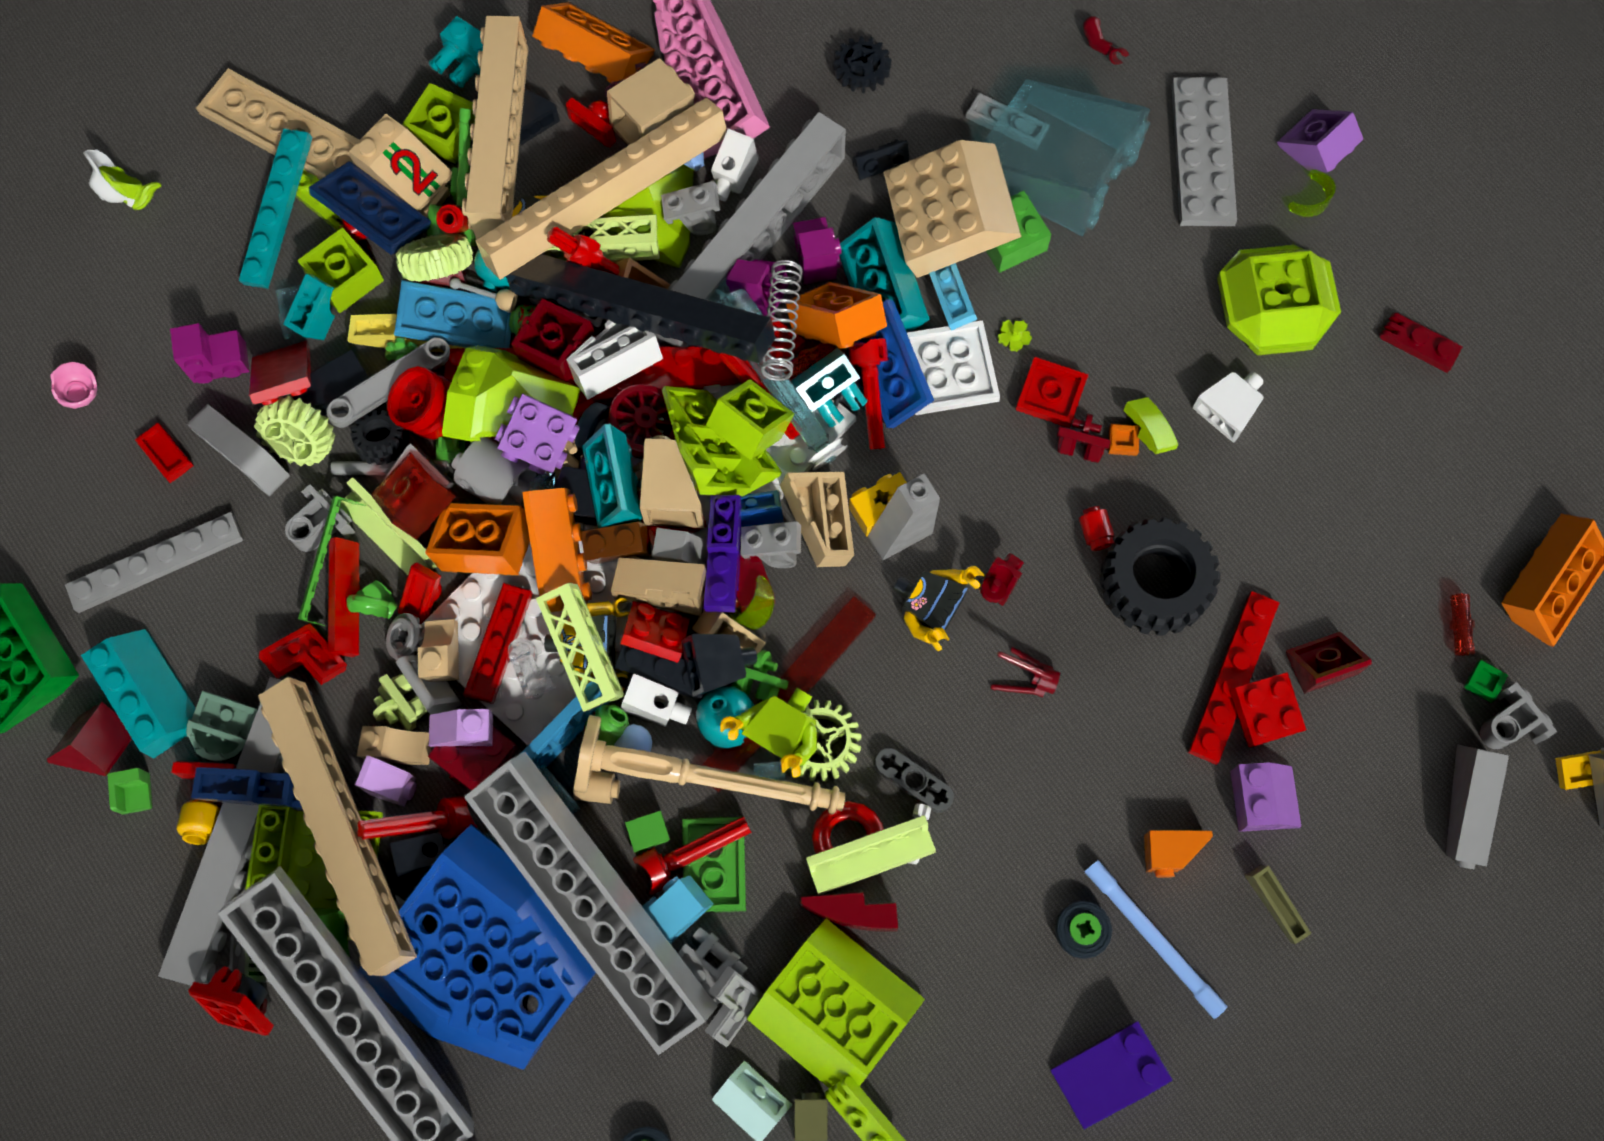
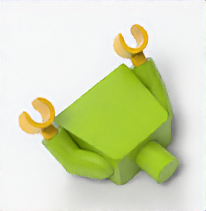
M796 688L788 703L776 696H772L770 699H765L747 709L735 718L731 716L723 718L720 724V732L731 728L728 732V739L735 740L738 737L739 729L743 730L742 734L781 758L782 773H785L788 768L792 767V777H799L801 774L800 766H803L817 750L816 720L803 713L812 696L799 688Z

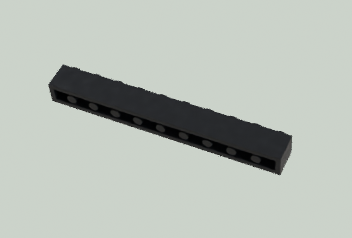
M542 254L506 276L510 289L519 296H527L539 301L543 298L567 310L572 309L586 313L591 317L596 316L607 319L616 324H624L640 331L659 334L664 338H672L692 346L697 345L711 349L716 353L728 354L744 361L749 360L760 364L776 338L770 317Z

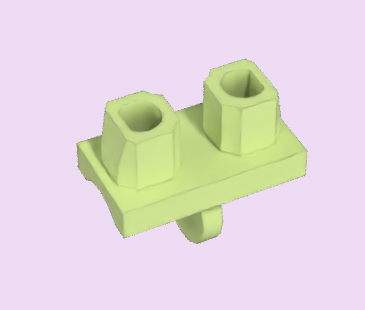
M387 674L380 677L379 682L381 686L378 688V692L381 696L373 700L378 706L373 712L374 718L377 721L386 718L390 724L395 723L399 719L407 731L416 728L417 720L425 715L427 710L418 696L408 702L405 700L403 695L412 691V687L403 674L391 679Z

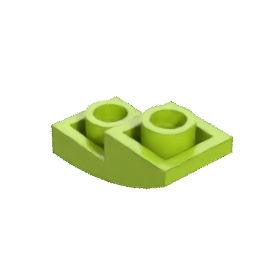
M1148 397L1126 403L1123 411L1135 424L1141 427L1138 438L1149 450L1159 454L1177 449L1178 442L1172 428L1162 412Z

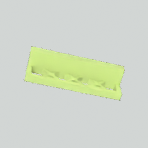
M656 215L597 218L571 235L574 237L579 235L578 233L583 229L591 228L595 232L590 238L601 245L600 249L603 251V256L612 262L629 257L634 261L660 259ZM640 225H651V233L638 234L634 230ZM611 227H620L623 230L618 235H609L607 233ZM556 246L545 251L546 256L564 261L567 260L564 256V251Z
M353 477L346 482L352 492L345 499H351L366 506L354 505L342 500L339 508L341 507L353 522L406 575L409 574L411 565L416 562L432 571L437 567L425 553L426 549Z
M567 583L537 597L536 601L583 712L608 701H615L624 697V692L578 584ZM559 595L565 605L561 617L551 614L547 601ZM567 615H569L571 621L566 620ZM564 623L573 626L576 631L573 645L563 642L560 634ZM579 643H581L583 649L578 648ZM566 648L571 649L569 654H568ZM576 652L587 657L588 665L585 673L574 669L572 662ZM591 671L593 672L595 678L590 676ZM578 676L583 678L581 683L579 681ZM588 680L597 683L603 695L591 702H588L584 692Z
M923 815L807 857L806 860L817 893L821 895L934 854L936 849L928 831L927 819Z

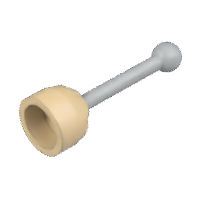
M458 278L450 280L451 288H461L493 298L498 307L503 311L511 313L516 306L518 295L513 293L511 289H502L496 294L461 283Z

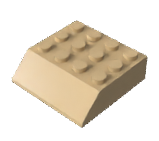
M958 140L884 171L905 262L917 278L1022 237L995 144Z

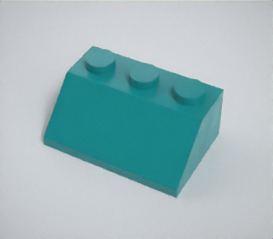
M604 424L582 446L598 528L639 522L642 519L640 500L637 493L638 480L636 473L633 472L631 463L632 449L627 443L625 433L611 424Z

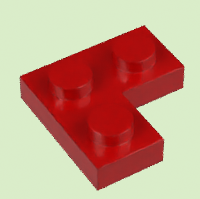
M310 623L259 652L260 660L277 679L303 664L320 685H323L346 671L347 664L339 655L328 653V643Z

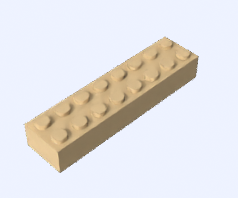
M486 16L485 27H481L480 36L483 51L478 52V65L481 71L480 75H476L475 79L478 99L473 100V114L476 118L475 123H471L470 126L473 146L468 149L470 173L465 174V188L468 190L467 198H463L462 201L463 215H467L468 227L473 230L476 240L511 219L513 215L528 60V46L519 16Z

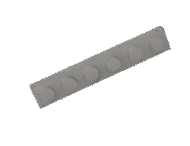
M229 512L65 584L73 609L80 613L242 542L244 538L235 516Z

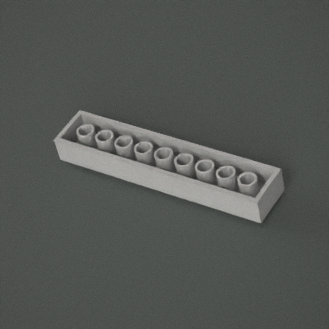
M820 112L812 120H807L797 139H792L788 143L782 157L772 162L767 175L763 179L757 180L753 186L752 193L747 199L743 198L738 203L733 216L722 222L718 234L713 240H707L702 248V253L696 260L693 259L688 263L683 276L679 280L673 281L668 289L725 305L732 297L730 289L726 284L727 273L732 270L737 259L753 261L754 259L762 260L845 159L846 129ZM655 334L657 342L664 347L692 346L683 341L664 338L659 334Z
M526 752L509 760L464 797L658 1055L707 1021L718 1006Z
M278 866L221 908L217 913L391 1141H466L473 1135V1119L281 866Z

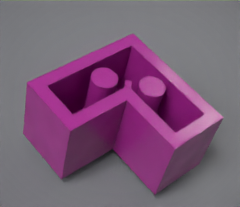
M826 217L793 223V237L799 265L802 268L804 285L836 279L837 268H841L839 256L841 254L839 238H835L833 227H828Z
M737 259L726 277V284L730 289L732 304L735 308L763 316L768 315V297L770 296L769 288L772 276L771 267L776 262L757 259L753 261ZM779 265L774 269L775 272L786 270L785 265ZM787 272L778 274L781 276L788 277ZM781 282L775 284V287L778 289H787L789 284ZM778 292L774 296L782 299L785 293ZM780 302L774 303L773 306L777 308ZM770 307V312L775 310L773 307Z
M199 323L170 329L173 359L193 383L204 384L211 382L213 379L222 377L235 378L242 373L250 372L246 341L237 330L208 335Z

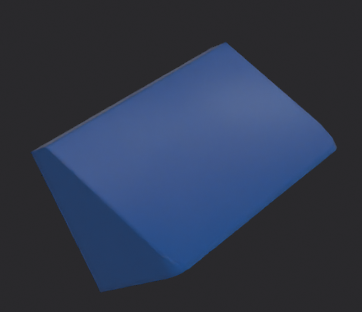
M779 490L741 496V527L784 523Z

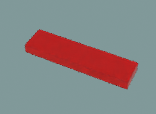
M338 537L331 538L329 541L328 653L355 657L359 655V612H350L347 608L346 599L349 595H355L359 591V543Z
M503 583L464 690V696L494 705L533 595L531 590Z

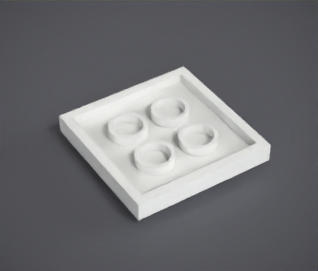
M983 320L968 323L952 331L949 326L907 333L934 398L932 403L915 415L999 402L1000 394Z

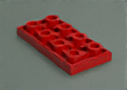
M307 340L252 357L249 396L253 404L262 403V405H270L278 401L280 396L287 394L298 396L305 393L311 386L310 348Z

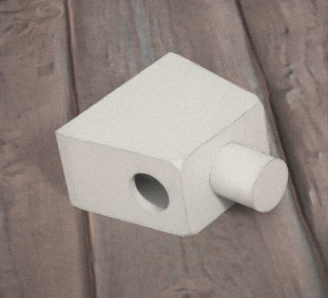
M729 128L711 169L718 188L719 200L721 201L727 200L730 191L735 193L742 192L759 159L754 139Z
M1232 372L1203 392L1197 398L1192 409L1234 443L1264 398L1257 391L1263 384V380L1255 372H1250L1244 379Z
M636 674L632 676L621 705L626 714L664 727L669 719L686 725L692 707L676 702L677 691ZM654 702L663 703L665 708H657Z

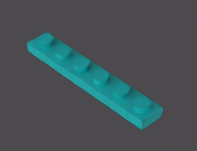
M283 129L238 280L243 285L269 289L313 139L308 132Z

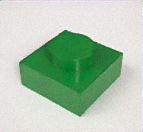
M1479 660L1476 662L1464 688L1489 702H1493L1503 687L1508 674Z

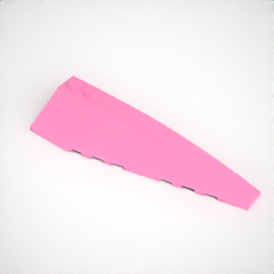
M653 0L657 10L655 12L660 51L664 54L665 64L671 66L677 76L684 83H688L695 93L694 105L708 98L723 111L727 130L729 128L753 139L769 129V123L711 1ZM723 140L703 152L704 159L718 154Z

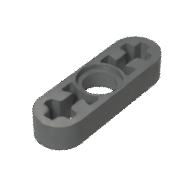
M886 748L878 753L875 768L882 777L920 803L930 806L934 812L942 813L951 807L954 794L947 784L895 749ZM891 756L894 757V764L902 769L903 764L908 766L902 772L900 780L895 778L898 775L897 770L892 767L888 768V770L883 768L884 762L881 760L883 757L885 759H889ZM916 772L922 776L923 784L916 789L910 788L906 784V776L909 773ZM928 781L933 783L930 790L937 794L940 791L946 793L944 797L948 801L946 804L944 802H940L938 805L934 804L935 797L927 792L925 797L920 795L926 789Z

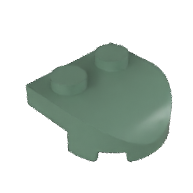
M202 691L192 720H188L186 733L194 747V751L201 757L213 761L226 760L241 754L258 708Z

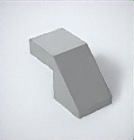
M657 528L652 558L653 560L705 564L707 572V540L686 531Z

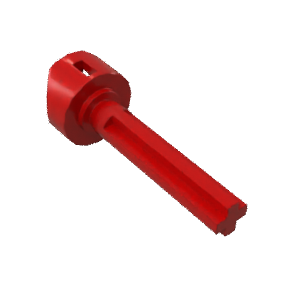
M885 338L870 339L867 343H854L853 346L848 347L851 365L862 367L861 375L863 378L864 397L868 400L865 408L869 449L871 450L885 448L877 365H881L880 362L888 361Z
M457 796L440 800L437 811L358 821L359 829L357 830V835L364 840L439 829L444 839L451 840L456 839L471 824L476 828L477 826L470 815L465 796Z
M744 816L666 854L664 857L653 847L633 857V861L645 868L651 876L652 886L649 894L653 895L663 890L662 888L671 880L670 876L672 875L670 871H675L752 832Z

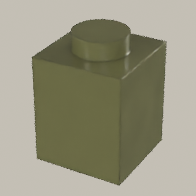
M801 1093V1100H795V1141H827V1100H821V1093Z

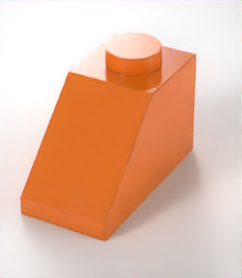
M1150 830L1144 835L1146 872H1155V877L1158 878L1174 877V872L1182 870L1213 837L1212 831Z

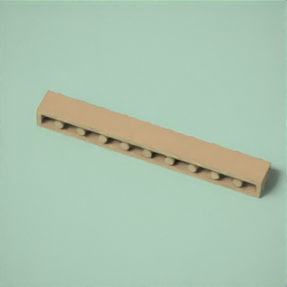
M708 98L697 102L684 112L475 240L485 265L499 279L504 278L554 246L547 241L546 236L552 227H558L569 235L574 234L724 139L727 132L723 111Z
M287 677L258 695L262 704L261 712L269 722L273 732L271 735L272 740L279 748L283 758V768L291 778L294 786L293 793L297 800L300 801L304 811V821L312 831L315 839L314 847L325 864V874L336 892L338 908L344 913L349 925L348 933L350 938L356 943L360 953V964L368 975L386 976L417 956L370 840H362L357 835V830L359 829L357 823L361 821V818L307 685L303 681Z

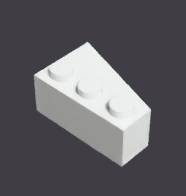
M609 320L604 324L606 329L596 338L591 336L566 360L575 383L587 400L662 360L663 357L655 334L648 331H640L624 324H616Z

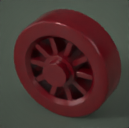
M648 384L632 385L623 389L613 399L607 412L606 424H611L623 433L630 431L635 433L632 440L627 438V443L632 449V457L643 459L644 445L634 443L637 436H642L644 444L645 438L650 439V435L652 437L658 435L667 436L670 440L676 439L662 389ZM619 421L628 423L619 427Z

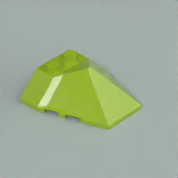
M683 164L599 218L656 215L660 259L654 260L680 268L690 244V231L680 219L673 220L672 224H667L664 220L661 195L692 187L694 170ZM640 225L634 231L638 234L651 233V225ZM611 227L607 233L609 235H618L623 230L620 227Z
M480 345L467 347L447 392L442 435L470 442L481 441L480 437H496L501 424L508 425L512 417L507 411L514 396L520 399L522 393L572 416L581 390L569 382H565L520 360L518 356L508 351Z
M663 387L662 393L679 452L691 481L700 495L745 496L780 477L782 472L767 450L750 460L706 425L717 403V399L708 390Z

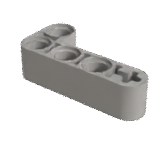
M206 404L187 423L188 427L242 471L269 497L290 477L266 450L210 405Z

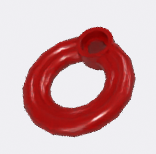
M844 802L843 810H836L834 814H829L828 809H826L814 825L812 833L814 851L818 854L834 848L831 844L830 835L834 826L840 821L848 819L857 821L864 827L867 836L884 830L883 823L873 810L864 804L856 802Z

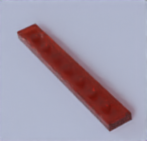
M854 596L781 676L780 679L787 680L789 683L786 690L780 688L777 697L788 703L796 688L808 694L872 623L877 614ZM746 737L743 739L744 743L728 749L717 747L701 766L738 772L761 746ZM712 787L717 793H720L722 790L721 788Z

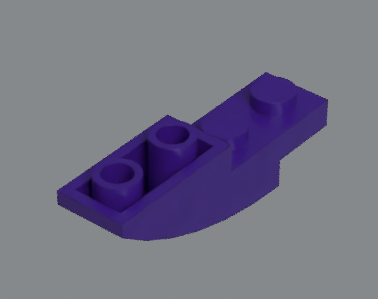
M711 495L704 609L705 612H735L740 576L741 496Z

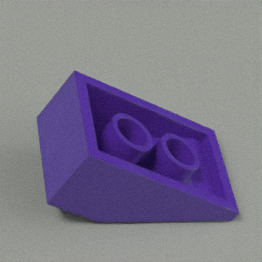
M1138 1021L1128 1024L1050 1070L1083 1129L1092 1126L1173 1081Z

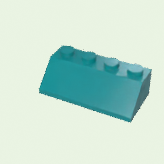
M874 217L840 243V258L850 287L881 294L882 302L893 300L907 333L912 332L930 319L915 275L905 262L895 222Z
M146 629L106 638L81 655L140 752L155 758L187 737L188 720H192L196 707Z

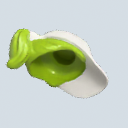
M86 150L83 152L93 168L89 185L102 200L110 203L124 202L135 210H141L148 205L154 192L161 187V184L158 182L142 185L140 180L127 175L121 167L115 166L109 157L98 150Z

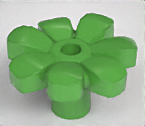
M396 338L395 343L388 342L385 349L387 351L385 352V357L388 360L397 361L415 350L417 345L413 342L405 344L404 338Z

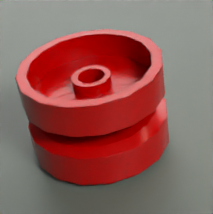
M416 366L407 369L398 376L391 387L387 404L390 419L397 426L413 431L424 438L434 440L438 439V437H443L442 429L447 392L452 381L438 376L435 372L424 367Z

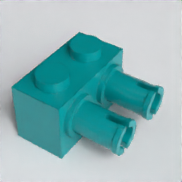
M456 16L440 33L443 48L429 61L430 66L436 72L438 71L439 74H442L453 60L456 59L461 64L449 77L454 84L463 88L474 73L480 75L481 68L478 65V52L483 51L481 31Z
M838 348L790 381L811 411L817 409L829 428L837 425L830 416L831 414L839 423L844 418L831 400L836 394L841 392L852 411L860 409L854 399L855 397L862 406L868 401L855 383L860 378L845 354Z

